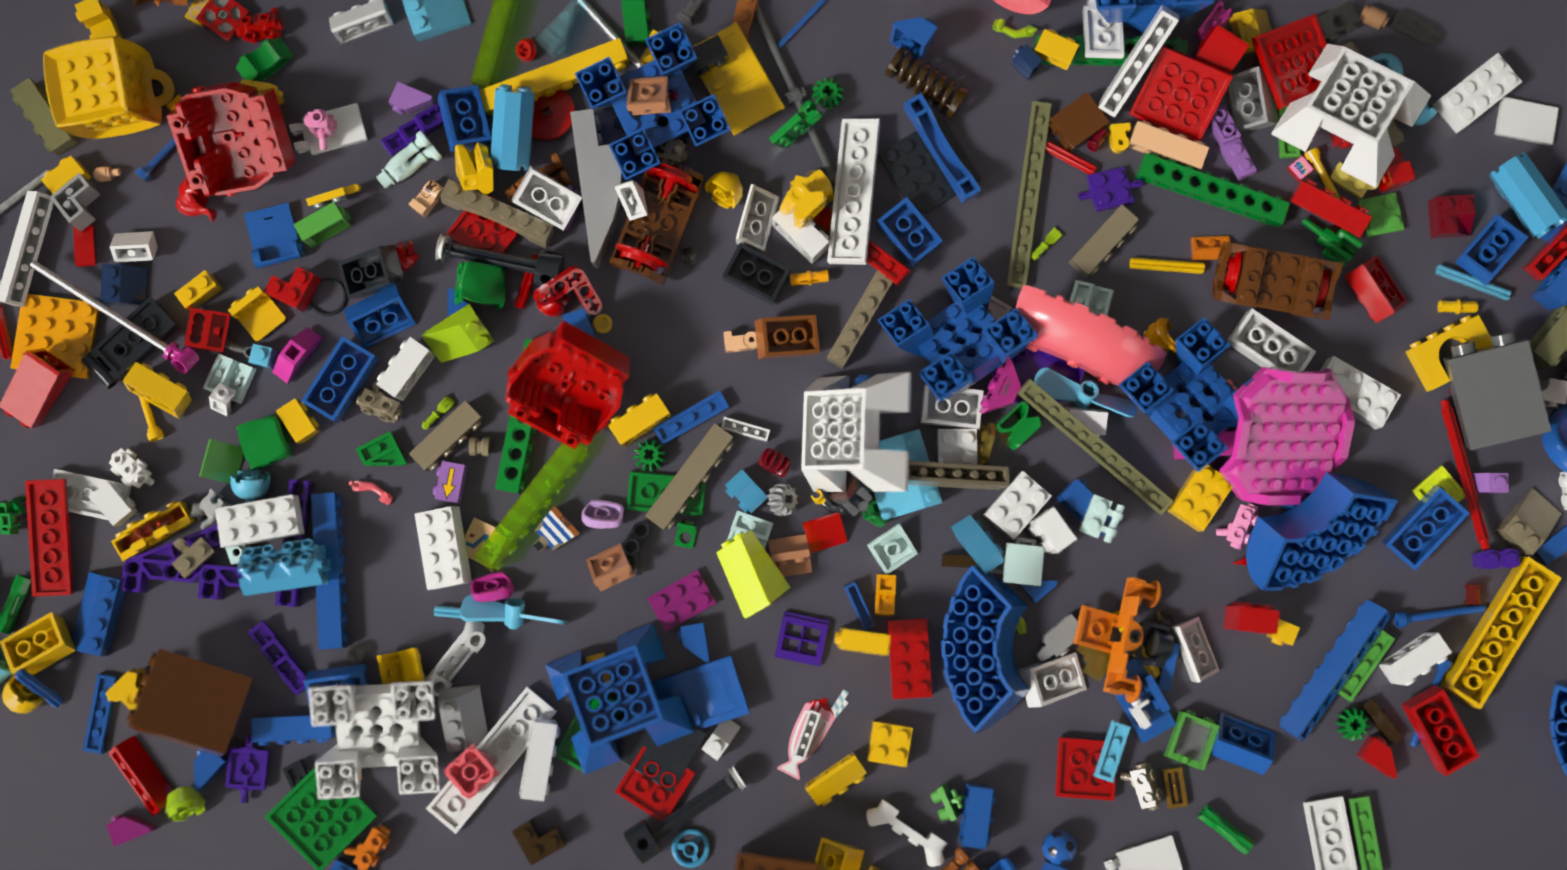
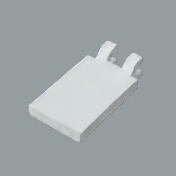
M1087 1V6L1083 8L1085 58L1123 59V23H1107L1098 12L1096 1Z
M357 103L325 111L328 114H333L334 120L337 121V131H334V137H327L326 150L319 149V138L314 137L308 127L305 126L304 117H302L303 123L289 125L290 131L294 136L302 133L304 135L305 141L294 143L295 150L299 154L311 150V154L316 155L368 141Z
M1172 835L1115 852L1117 858L1104 861L1107 870H1115L1117 868L1119 870H1183Z

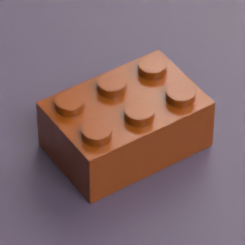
M816 315L770 317L754 321L758 359L812 356L820 353Z

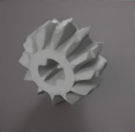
M782 483L776 484L769 489L770 494L767 495L769 502L767 504L771 506L770 511H773L778 516H788L793 511H796L795 505L799 504L796 501V498L799 496L795 494L796 489L792 488L790 484Z

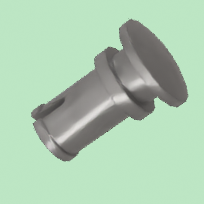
M691 0L686 8H683L681 12H677L676 17L683 24L691 26L695 13L703 4V1Z

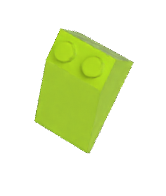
M470 303L421 334V337L441 363L478 352L494 342L489 330Z

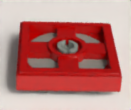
M209 0L197 15L196 20L229 42L236 33L235 27L238 26V18L249 16L251 12L235 0Z

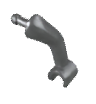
M226 338L225 347L227 349L244 353L247 358L250 357L248 349H252V345L248 347L241 346Z

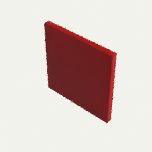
M839 512L802 523L811 553L847 542Z

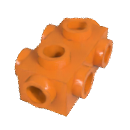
M384 825L373 827L364 843L360 842L357 848L345 847L344 854L356 856L353 863L357 864L356 867L359 870H368L371 866L375 867L380 859V856H378L381 849L385 850L390 842L388 837L391 830Z

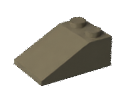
M1531 488L1494 531L1514 549L1518 550L1522 556H1532L1545 542L1562 513L1535 489Z

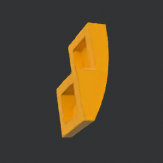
M877 574L875 615L894 616L896 575Z

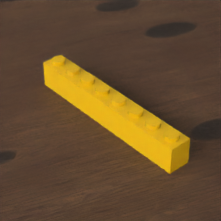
M620 38L479 90L485 112L489 116H493L495 89L499 88L501 84L512 85V89H519L520 86L532 87L531 91L535 92L534 102H536L539 97L544 95L545 97L552 96L557 90L571 89L574 84L579 83L574 73L609 56L617 70L626 68V65L630 64L622 40Z

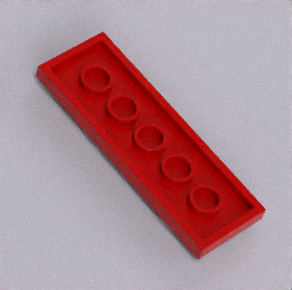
M67 479L26 480L32 597L74 594Z

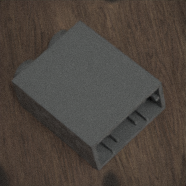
M1515 331L1490 336L1492 346L1476 349L1475 341L1451 346L1452 356L1443 358L1446 373L1450 380L1449 385L1464 444L1470 450L1551 432L1529 340L1516 339Z

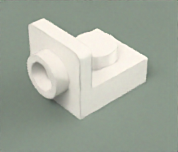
M219 383L209 396L210 408L228 417L231 412L230 401L236 395V391Z
M1139 697L1135 702L1131 703L1132 706L1128 709L1140 728L1146 729L1151 726L1149 722L1151 718L1146 710H1141V708L1150 703L1147 698L1142 699Z

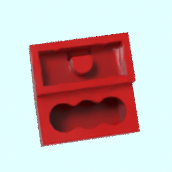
M191 307L184 346L224 353L231 314Z

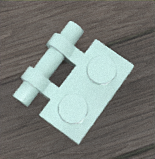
M1094 494L1079 531L1098 538L1100 532L1106 534L1103 541L1111 543L1113 537H1116V529L1119 521L1123 519L1124 515L1122 513L1125 507L1118 504L1116 510L1113 511L1110 509L1112 501ZM1107 515L1112 517L1109 527L1103 526Z

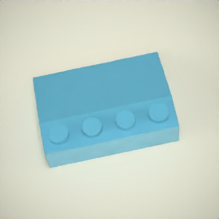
M402 0L413 34L418 42L471 25L464 0Z
M920 429L879 441L878 450L909 452V461L930 462ZM908 485V492H874L881 517L884 521L942 503L938 487Z

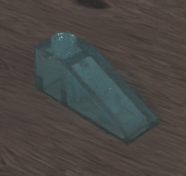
M572 0L536 38L538 45L554 59L557 56H562L567 49L566 47L579 9L577 0Z

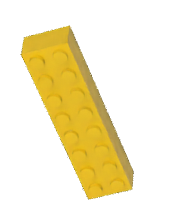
M1520 557V565L1512 568L1453 663L1451 670L1448 671L1440 687L1468 706L1481 709L1557 587L1561 577L1530 557Z

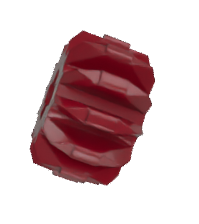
M770 448L765 449L758 462L763 469L779 477H784L792 465L788 457Z

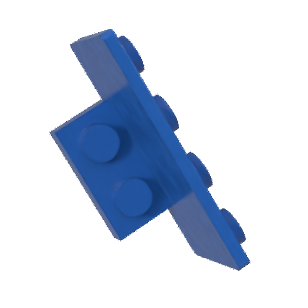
M1133 658L1127 662L1126 678L1129 679L1135 674L1140 676L1142 691L1139 697L1142 699L1147 698L1150 701L1141 710L1145 709L1149 714L1151 726L1146 729L1140 728L1128 709L1132 704L1126 701L1125 695H1115L1139 739L1142 743H1145L1172 728L1176 723L1168 711L1171 708L1151 674H1147L1140 660Z

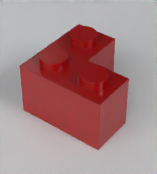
M1398 147L1393 148L1395 156L1379 181L1380 193L1402 188L1415 179L1414 167L1410 164V161L1403 162V156L1399 152Z
M297 266L289 283L272 275L263 292L304 313L322 279Z

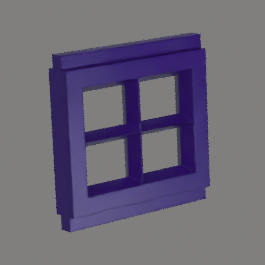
M784 611L775 657L820 667L829 621ZM788 623L803 626L801 637L786 634ZM806 627L821 630L819 640L804 638ZM785 637L800 640L798 651L783 648ZM803 641L818 644L815 655L801 652Z

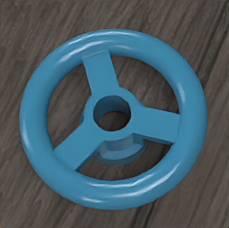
M684 829L673 839L671 847L673 857L684 867H698L709 857V839L698 829ZM685 835H697L693 841H688L685 844L678 843ZM702 840L705 849L702 857L698 859V843ZM689 845H692L694 847V851H688L687 847ZM678 850H683V854L686 857L692 858L693 862L683 860L679 856Z

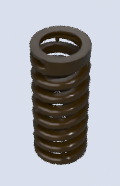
M903 45L889 63L884 74L889 78L897 76V83L903 84L905 82L907 90L914 87V95L922 93L926 101L931 98L930 105L935 107L939 104L938 110L940 112L948 109L946 114L952 119L970 90L960 85L949 98L956 85V80L952 79L940 93L948 75L943 74L932 87L940 72L938 68H935L923 83L931 67L929 62L925 64L914 78L923 58L918 57L906 72L915 53L910 51L905 58L903 54L906 55L908 50ZM902 59L903 62L897 67L898 62Z

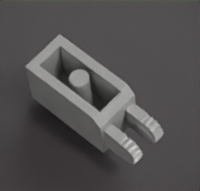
M1067 614L1042 636V643L1044 645L1036 652V659L1043 662L1052 655L1055 657L1060 655L1062 657L1069 652L1070 649L1068 647L1073 644L1078 623L1072 614Z

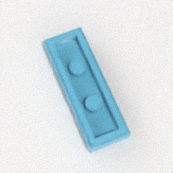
M1111 720L1093 776L1113 783L1131 729L1130 726Z

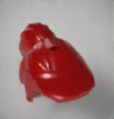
M186 176L178 188L179 196L175 201L176 208L183 215L194 217L204 214L214 222L217 218V211L205 206L207 198L204 196L202 188L191 190Z

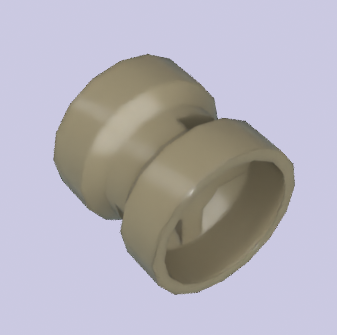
M470 437L469 455L476 456L481 453L483 456H490L491 438L484 437L481 440L477 437Z

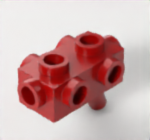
M273 7L269 13L239 17L238 26L235 27L237 37H242L244 42L257 43L260 39H276L278 36H281L284 26L282 20L277 17L278 9Z

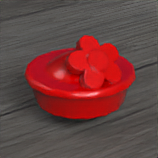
M530 38L522 39L516 46L518 57L525 62L532 61L537 53L536 45Z

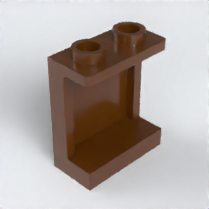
M1086 92L1052 116L1048 127L1054 135L1057 134L1060 138L1061 146L1071 152L1100 129H1104L1108 125L1109 120Z

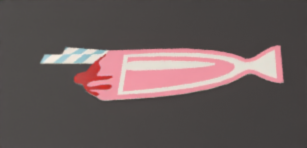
M842 691L832 708L827 705L828 701L825 698L813 700L804 705L789 740V761L778 766V770L797 780L800 779L798 764L807 760L815 752L836 717L847 706L848 702L845 700L849 694L847 691ZM811 709L821 713L806 758L803 760L794 757L793 754L808 711Z

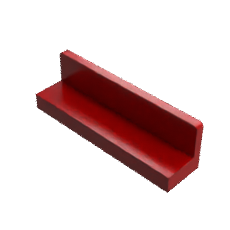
M131 736L114 746L108 754L151 815L155 816L166 807L167 796L173 789L137 738Z

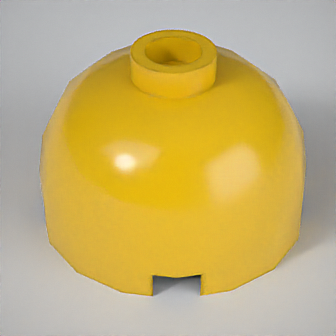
M721 171L712 175L705 183L707 194L710 191L713 195L711 199L726 209H729L731 206L732 209L735 208L742 198L743 186L740 178L735 173Z
M12 676L4 686L2 699L12 712L30 713L43 702V698L18 681L16 676Z

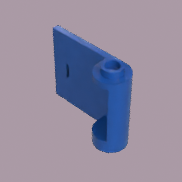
M289 203L244 214L253 247L251 251L252 260L257 269L302 258V253H305L303 243L299 242L297 231L293 225L295 223Z

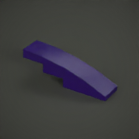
M439 103L414 116L413 120L398 127L396 132L381 139V144L390 157L395 156L407 147L409 143H414L416 134L420 130L428 136L444 125Z
M261 620L248 630V635L260 647L259 650L272 664L271 667L295 695L304 690V679L307 674L265 620Z

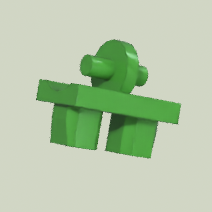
M946 782L930 794L934 803L940 801L944 803L945 807L938 810L941 820H957V817L961 815L959 809L963 807L961 800L965 798L964 793L958 795L956 789L950 791Z

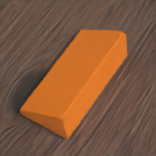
M1191 237L1192 259L1217 260L1223 241L1230 242V237Z

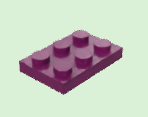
M698 570L647 598L665 632L716 604Z

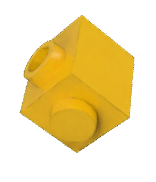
M1279 619L1277 635L1267 634L1266 637L1271 638V642L1282 646L1283 643L1293 646L1300 627Z

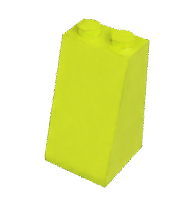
M752 530L745 534L743 531L739 532L733 537V541L728 539L721 544L723 548L716 552L745 619L770 605L790 588Z

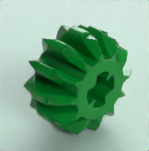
M827 77L823 78V83L818 80L817 86H813L812 89L815 92L812 94V98L817 99L815 104L819 105L822 103V109H825V106L828 105V108L831 110L832 104L838 107L839 101L843 100L841 94L844 93V89L839 88L841 83L836 82L834 84V78H831L830 82H828ZM825 91H829V93H831V96H827Z
M645 439L646 446L639 442L638 445L641 447V450L634 448V452L639 453V455L633 456V459H641L636 465L639 467L644 463L643 471H646L649 465L650 471L653 472V465L660 469L661 466L657 462H665V459L660 456L665 455L666 452L659 451L663 447L662 444L655 448L656 440H653L650 445L649 439ZM647 451L650 453L651 451L654 452L652 460L649 458L648 460L645 459Z
M1352 707L1350 711L1344 709V715L1338 714L1341 721H1336L1335 724L1341 726L1337 729V732H1343L1342 738H1349L1350 741H1354L1355 738L1361 740L1362 734H1368L1365 727L1369 728L1370 724L1365 722L1369 718L1368 716H1363L1364 711H1357L1356 708ZM1350 722H1355V726L1351 727Z

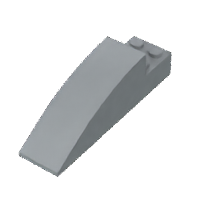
M593 109L573 111L570 114L590 258L594 269H598L618 222L622 202L617 194L615 185L624 183V176L609 145H604L601 133L598 132L602 131L599 115H595Z

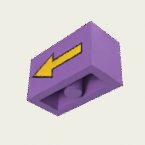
M442 461L441 465H438L437 468L438 484H435L433 488L435 499L461 504L468 466Z

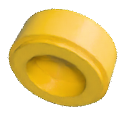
M599 314L593 320L594 329L598 333L605 334L612 329V320L606 314Z

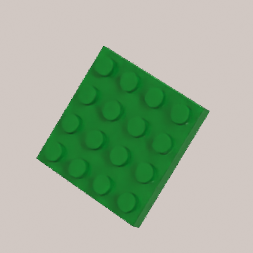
M315 766L265 818L316 870H324L378 815L360 796L318 799Z

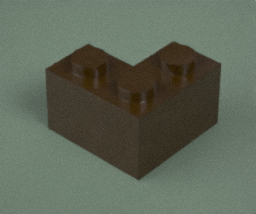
M532 819L512 831L531 866L563 848L568 843L559 826L541 836Z

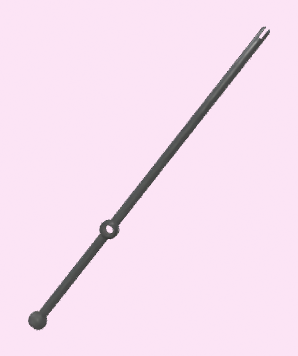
M758 4L755 16L788 86L789 92L785 93L786 101L788 104H796L799 111V108L803 105L802 99L807 97L806 91L803 87L798 88L795 86ZM810 125L808 133L826 170L827 178L830 180L831 185H835L837 172L833 170L814 126Z

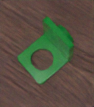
M683 520L682 523H677L678 529L674 545L689 549L693 548L697 527L693 526L694 522ZM683 532H688L691 535L689 543L685 544L680 541V535Z

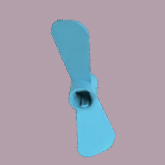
M1042 368L1035 375L1034 382L1054 400L1072 401L1079 408H1088L1091 403H1094L1129 418L1137 414V407L1134 402L1126 398L1098 394L1099 388L1092 381H1085L1080 385L1049 368Z
M471 594L464 598L460 608V617L464 621H504V624L510 629H518L523 626L524 618L567 625L569 622L524 614L525 601L519 598L507 599L505 604L497 601L477 602L474 601Z

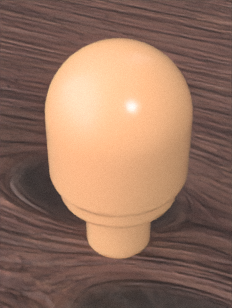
M108 166L98 167L93 172V177L98 182L111 181L115 176H121L119 168L112 169V167Z

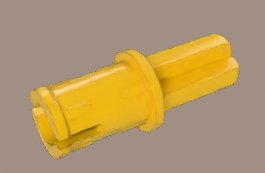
M1460 299L1456 301L1440 300L1438 302L1439 313H1476L1479 307L1477 302L1460 301Z

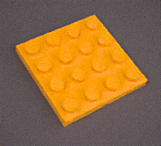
M27 294L24 307H20L11 369L17 370L27 350L44 348L75 369L71 377L89 379L90 370L81 362V359L94 348L100 311L85 301Z

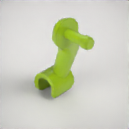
M1004 19L995 20L993 24L995 31L1003 32L1012 38L1032 37L1037 32V28L1031 25L1018 30L1011 29L1005 26L1006 21Z

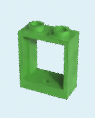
M335 202L293 224L302 241L311 248L352 226L349 222L351 216L342 205L338 206Z

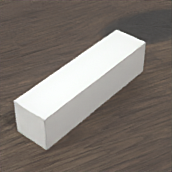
M724 417L721 426L725 431L764 442L768 441L770 434L769 429Z
M809 709L793 754L794 757L805 760L821 713Z

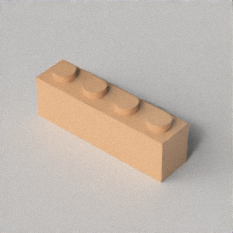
M1137 121L1134 125L1129 139V148L1147 154L1155 153L1161 159L1175 160L1177 164L1192 166L1196 171L1202 169L1209 147L1205 146L1203 142L1196 140L1193 142L1182 134L1174 135L1169 133L1168 129L1151 126L1152 124L1147 121Z

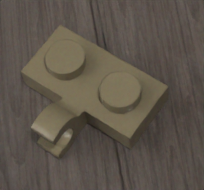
M203 537L198 539L191 547L183 538H178L173 544L183 554L172 565L184 578H187L216 551Z

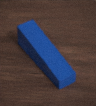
M853 580L844 584L843 587L863 630L874 627L875 624L856 582Z
M1174 643L1172 654L1166 660V665L1164 668H1160L1161 673L1157 681L1160 690L1170 692L1180 644Z

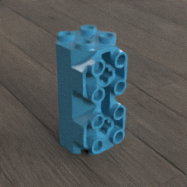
M501 84L499 88L495 89L491 143L492 167L497 164L498 169L520 171V167H525L524 171L530 168L535 92L531 91L532 87L520 86L519 89H512V85Z
M1525 151L1502 164L1496 172L1493 171L1489 174L1498 193L1503 199L1507 200L1517 214L1516 218L1525 230L1529 231L1532 237L1537 236L1539 239L1551 231V226L1554 225L1557 228L1567 221V209Z
M312 539L285 542L280 551L274 549V546L271 544L249 547L243 550V555L239 557L238 574L242 573V579H239V584L244 596L325 585L330 582L328 571L331 570V563L329 559H326L325 546L316 545Z

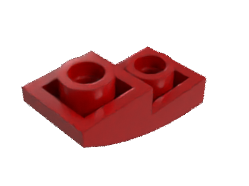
M87 226L83 231H79L74 227L76 267L95 266L97 262V249L95 247L94 226Z

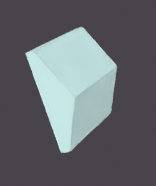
M899 523L867 544L886 575L918 554Z

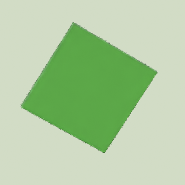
M209 439L199 476L231 484V473H234V476L238 475L244 456L242 448Z

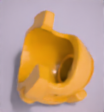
M1162 317L1157 319L1156 322L1149 325L1148 330L1143 332L1144 337L1150 339L1149 343L1152 346L1157 344L1165 352L1172 350L1173 353H1177L1175 340L1168 332V330L1173 329L1172 323L1168 318Z

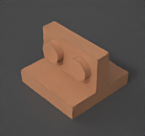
M668 76L630 79L626 104L627 110L632 111L633 115L670 113L671 103L668 94Z
M805 534L768 540L771 559L783 577L812 572L810 552Z
M621 543L586 559L593 582L600 591L635 576Z

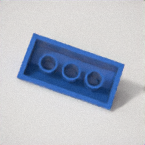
M89 572L72 636V641L77 651L96 656H109L125 591H120V578Z

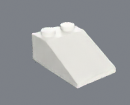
M530 166L512 201L564 231L582 196Z
M1076 652L1032 664L1018 670L1022 680L1030 689L1025 695L1028 707H1042L1087 690Z

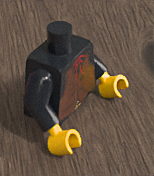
M853 473L846 477V492H831L826 497L827 500L824 499V495L820 490H816L817 494L820 495L819 498H814L811 495L814 503L823 504L822 507L831 514L839 512L840 516L848 514L852 517L856 516L860 511L867 510L868 503L872 500V496L869 493L871 489Z

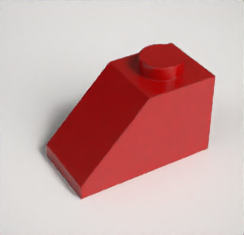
M1368 736L1356 756L1387 777L1396 779L1397 773L1391 748L1386 745L1387 742L1381 737Z

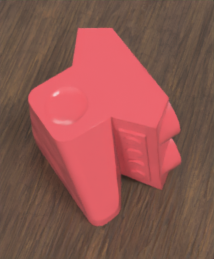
M475 744L467 748L444 769V773L449 780L469 800L499 774L493 759L485 750H480Z

